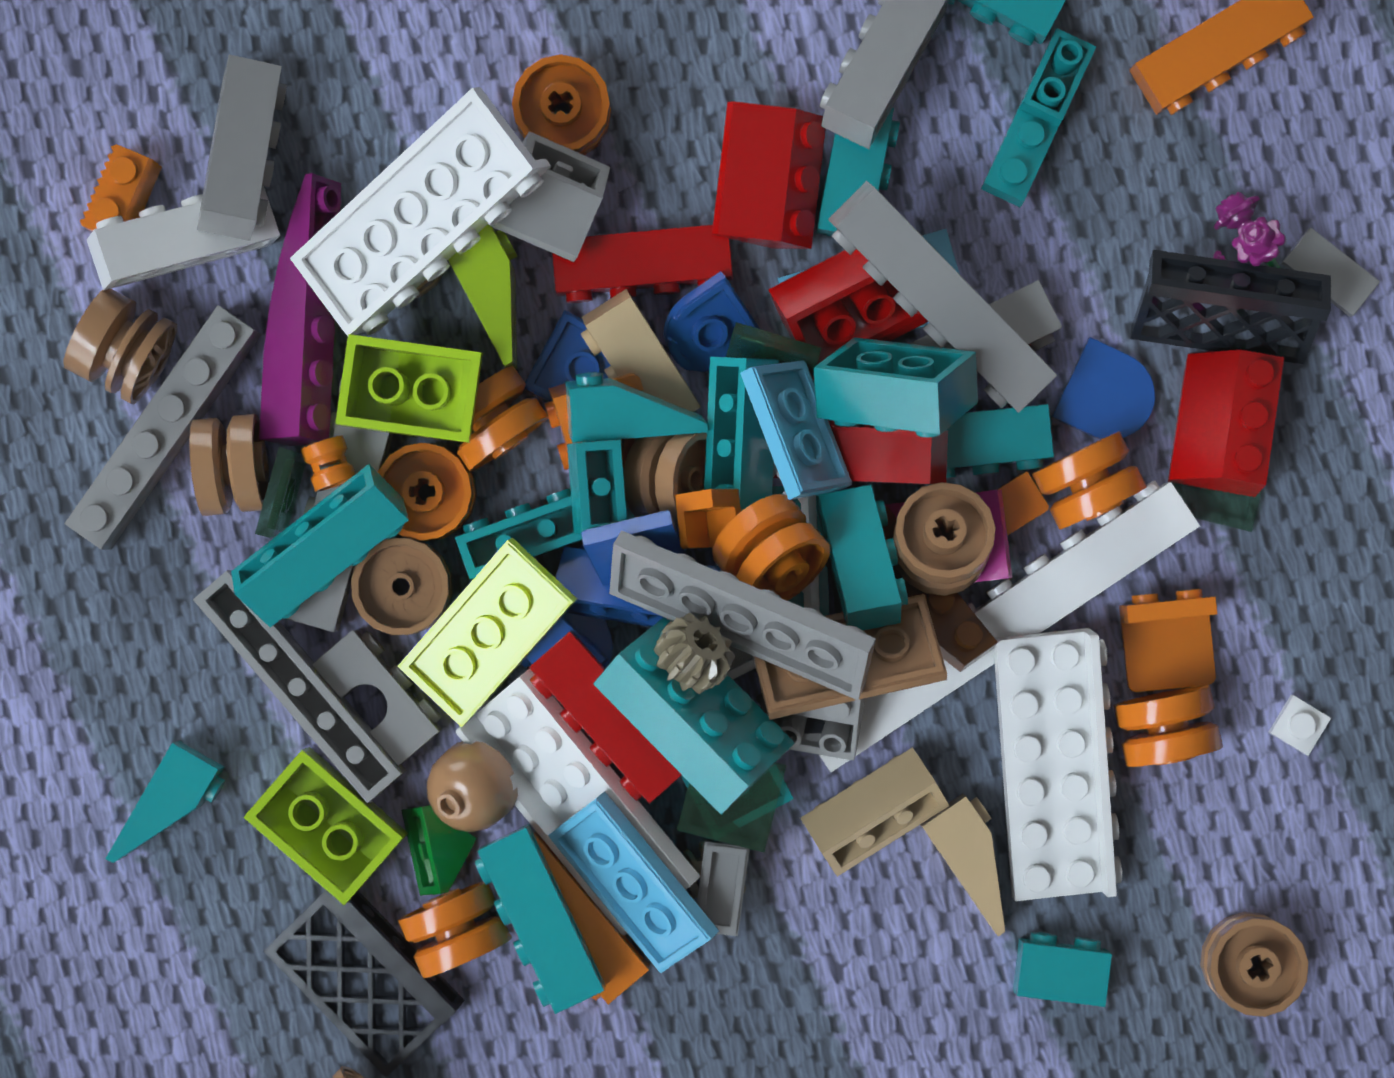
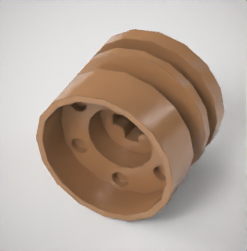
M113 289L102 290L90 303L71 336L63 360L64 368L89 382L96 381L108 369L105 390L115 394L121 389V399L135 404L144 396L163 371L175 340L177 323L167 318H162L158 321V313L150 309L143 312L133 323L136 313V301Z

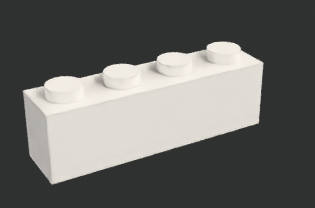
M262 186L260 196L261 199L268 200L264 225H255L250 241L197 230L203 194L181 201L182 207L166 211L164 205H158L140 211V218L124 222L122 216H115L96 223L97 229H94L87 238V243L103 291L272 245L280 237V233L264 186Z

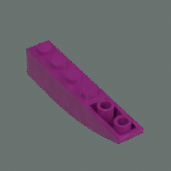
M313 173L305 174L287 228L269 306L263 353L259 440L286 446L310 445L328 439L330 433L335 319L290 259L340 212L341 183Z

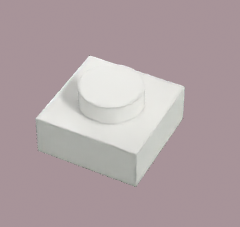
M1290 695L1268 732L1309 756L1331 718L1296 696Z

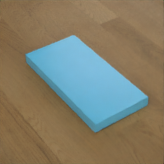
M605 791L548 835L660 973L711 940L719 932L717 927Z

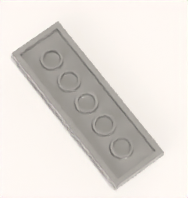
M622 530L613 544L609 594L672 621L676 617H684L689 612L697 619L706 615L709 624L714 628L721 626L720 634L722 637L732 640L730 646L855 700H859L866 685L876 638L867 635L858 627L845 626L826 618L813 608H803L786 601L773 591L761 590L739 581L737 577L728 572H718L699 564L686 554H676L659 547L646 537L633 536Z

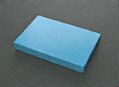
M802 360L754 366L741 372V377L788 499L792 500L840 491L852 485L829 421L819 419L816 416L815 385L806 362Z

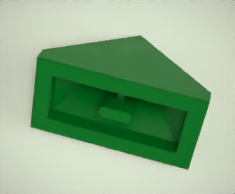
M430 805L402 809L420 896L449 892L477 838L468 832L453 829L442 822Z

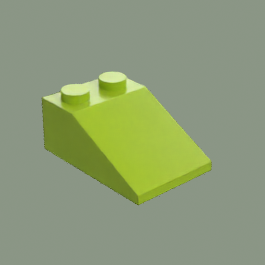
M487 224L478 232L481 239L472 248L461 254L456 252L448 261L504 366L509 367L513 365L517 369L515 269L510 261L518 256L506 233L500 230L494 231L492 226Z
M348 334L335 424L350 428L470 443L483 353Z

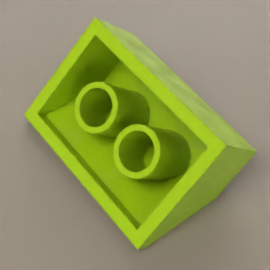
M311 747L300 751L243 817L343 905H346L408 835L406 830L374 802L366 803L348 780Z

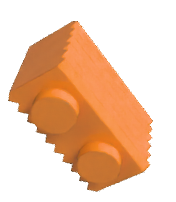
M120 145L111 146L113 153L108 154L110 161L105 162L106 169L100 171L103 177L97 179L99 185L93 187L95 194L90 195L92 202L87 203L89 210L83 212L85 218L80 220L81 225L93 232L94 229H97L96 223L107 218L122 216L124 222L140 218L139 212L145 209L162 166L153 159Z

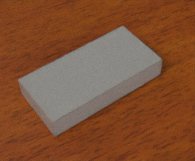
M1312 228L1305 232L1281 263L1290 270L1331 275V303L1349 317L1355 315L1380 283L1377 278Z
M705 840L697 904L719 930L717 934L738 936L749 846Z

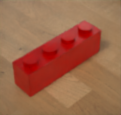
M713 225L586 236L578 257L574 262L552 253L556 294L558 297L566 296V303H583L593 301L592 293L610 292L611 299L625 289L628 290L632 298L637 296L636 289L654 288V295L680 293V285L697 284L700 286L720 271H722L728 281H731L732 265L729 238L713 235Z
M828 420L851 481L916 484L946 483L948 430H945L939 436L927 438L917 436L915 431L899 429L892 432H881L871 425H864V427L838 426L834 423V420Z
M572 630L529 667L535 674L529 679L534 687L546 699H549L552 695L555 696L565 708L559 713L561 717L576 733L582 729L586 731L594 741L589 747L591 751L606 767L612 762L624 774V777L619 782L636 801L643 796L650 804L682 775L593 684L605 668Z

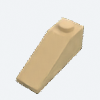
M962 793L948 803L949 807L920 825L994 933L1000 936L1005 932L992 833L985 824L992 818L977 797L969 801Z

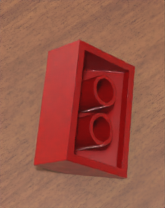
M735 101L727 102L712 229L713 235L773 249H812L826 128L821 127L823 116L796 108Z
M857 249L851 255L844 250L768 289L781 321L801 359L806 362L813 381L814 367L854 337L890 342L928 322L919 312L911 317L893 299L899 291L888 280L880 286L862 268L868 260Z
M1246 350L1187 354L1168 482L1250 497L1257 496L1267 483L1284 357Z

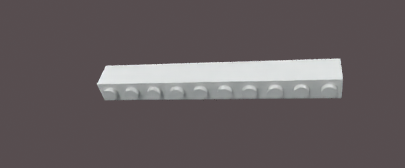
M1155 480L1147 484V488L1133 495L1137 502L1125 510L1118 506L1099 516L1097 521L1101 526L1087 535L1082 529L1075 532L1060 543L1064 549L1062 552L1050 560L1046 554L1039 556L1023 567L1027 573L1026 576L1012 584L1009 578L1003 580L986 592L990 600L978 608H975L972 602L968 606L994 638L1043 632L1200 527L1173 484L1167 482L1159 486ZM994 649L962 672H959L944 660L947 680L866 698L856 756L995 664ZM819 755L830 772H833L849 761L847 759Z

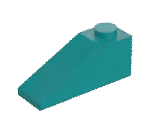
M580 373L576 375V381L565 382L568 431L572 443L708 432V424L701 415L611 378L603 379V373Z
M181 741L173 742L105 859L111 863L121 860L201 807L205 800L213 803L225 783V780L219 777L224 766Z

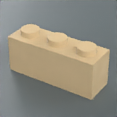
M627 289L582 317L587 329L581 335L594 356L602 352L611 366L604 370L608 378L612 379L625 374L635 373L639 376L645 393L692 412L701 407Z
M912 747L901 755L892 758L888 763L863 779L855 781L850 787L828 801L817 805L800 819L838 877L949 807V804L936 781Z

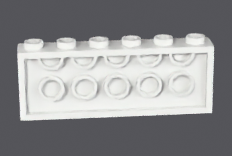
M472 88L290 259L347 337L348 334L356 335L363 332L370 336L378 332L389 322V318L386 315L395 307L400 309L408 305L419 295V291L416 288L426 279L429 282L442 275L450 267L447 262L449 258L456 252L461 254L472 248L481 239L478 234L480 230L487 224L492 226L503 220L512 211L509 204L519 195L522 198L526 197L539 188L544 182L541 175L551 165L546 158L535 160L482 88Z
M1090 628L996 637L995 639L998 643L994 648L1012 898L1015 901L1096 892H1103L1107 897H1116V883L1122 882V867L1119 857H1114L1113 840L1119 839V823L1116 814H1111L1110 797L1116 796V780L1114 772L1108 770L1107 754L1113 753V736L1110 727H1105L1104 710L1110 709V692L1107 683H1102L1101 666L1107 665L1105 641L1103 639L1099 640V635Z
M528 669L479 710L466 725L457 728L456 734L464 741V744L472 745L476 741L488 744L498 750L509 762L514 772L510 777L513 790L518 788L515 806L621 935L627 934L625 929L549 838L548 835L605 791L685 890L701 876L642 804L636 801L619 782L621 779L610 765L606 767L589 748L592 743L583 732L579 731L576 733L559 714L563 708L555 698L551 696L549 699H546L534 687L529 679L535 674L531 669Z

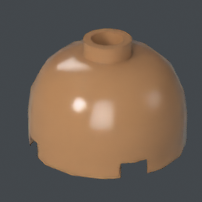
M464 741L454 744L432 765L427 779V798L432 810L442 822L456 830L476 832L495 825L514 808L518 797V788L513 790V784L510 779L514 774L513 769L498 750L484 742L476 741L471 745L463 744Z

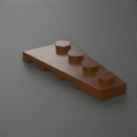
M886 506L888 526L882 527L885 540L893 538V531L897 520L895 515ZM829 558L825 564L826 567L831 565ZM892 566L895 579L903 578L896 570V567ZM904 579L908 597L925 595L942 657L955 669L962 672L995 648L998 643L997 640L958 593L946 596L926 594L909 585Z

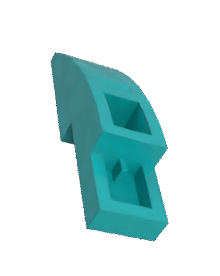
M1056 28L995 155L981 190L1021 208L1096 46Z

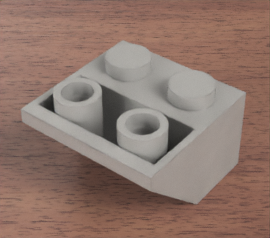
M529 131L522 143L535 160L546 158L551 167L541 175V178L544 180L542 185L526 197L522 198L519 195L509 204L512 211L492 227L574 262L578 257L603 199L610 167Z
M866 698L772 720L794 741L795 744L790 750L854 761ZM807 717L826 720L822 734H803Z

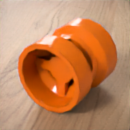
M343 435L328 438L301 449L304 461L311 465L314 473L311 481L315 492L340 486L356 474L354 466L347 462L345 453L348 448ZM337 462L340 463V464H337V465H334V466H331V467H328V468H325V469L320 470V468H322V467L329 466V465L334 464V463H337Z

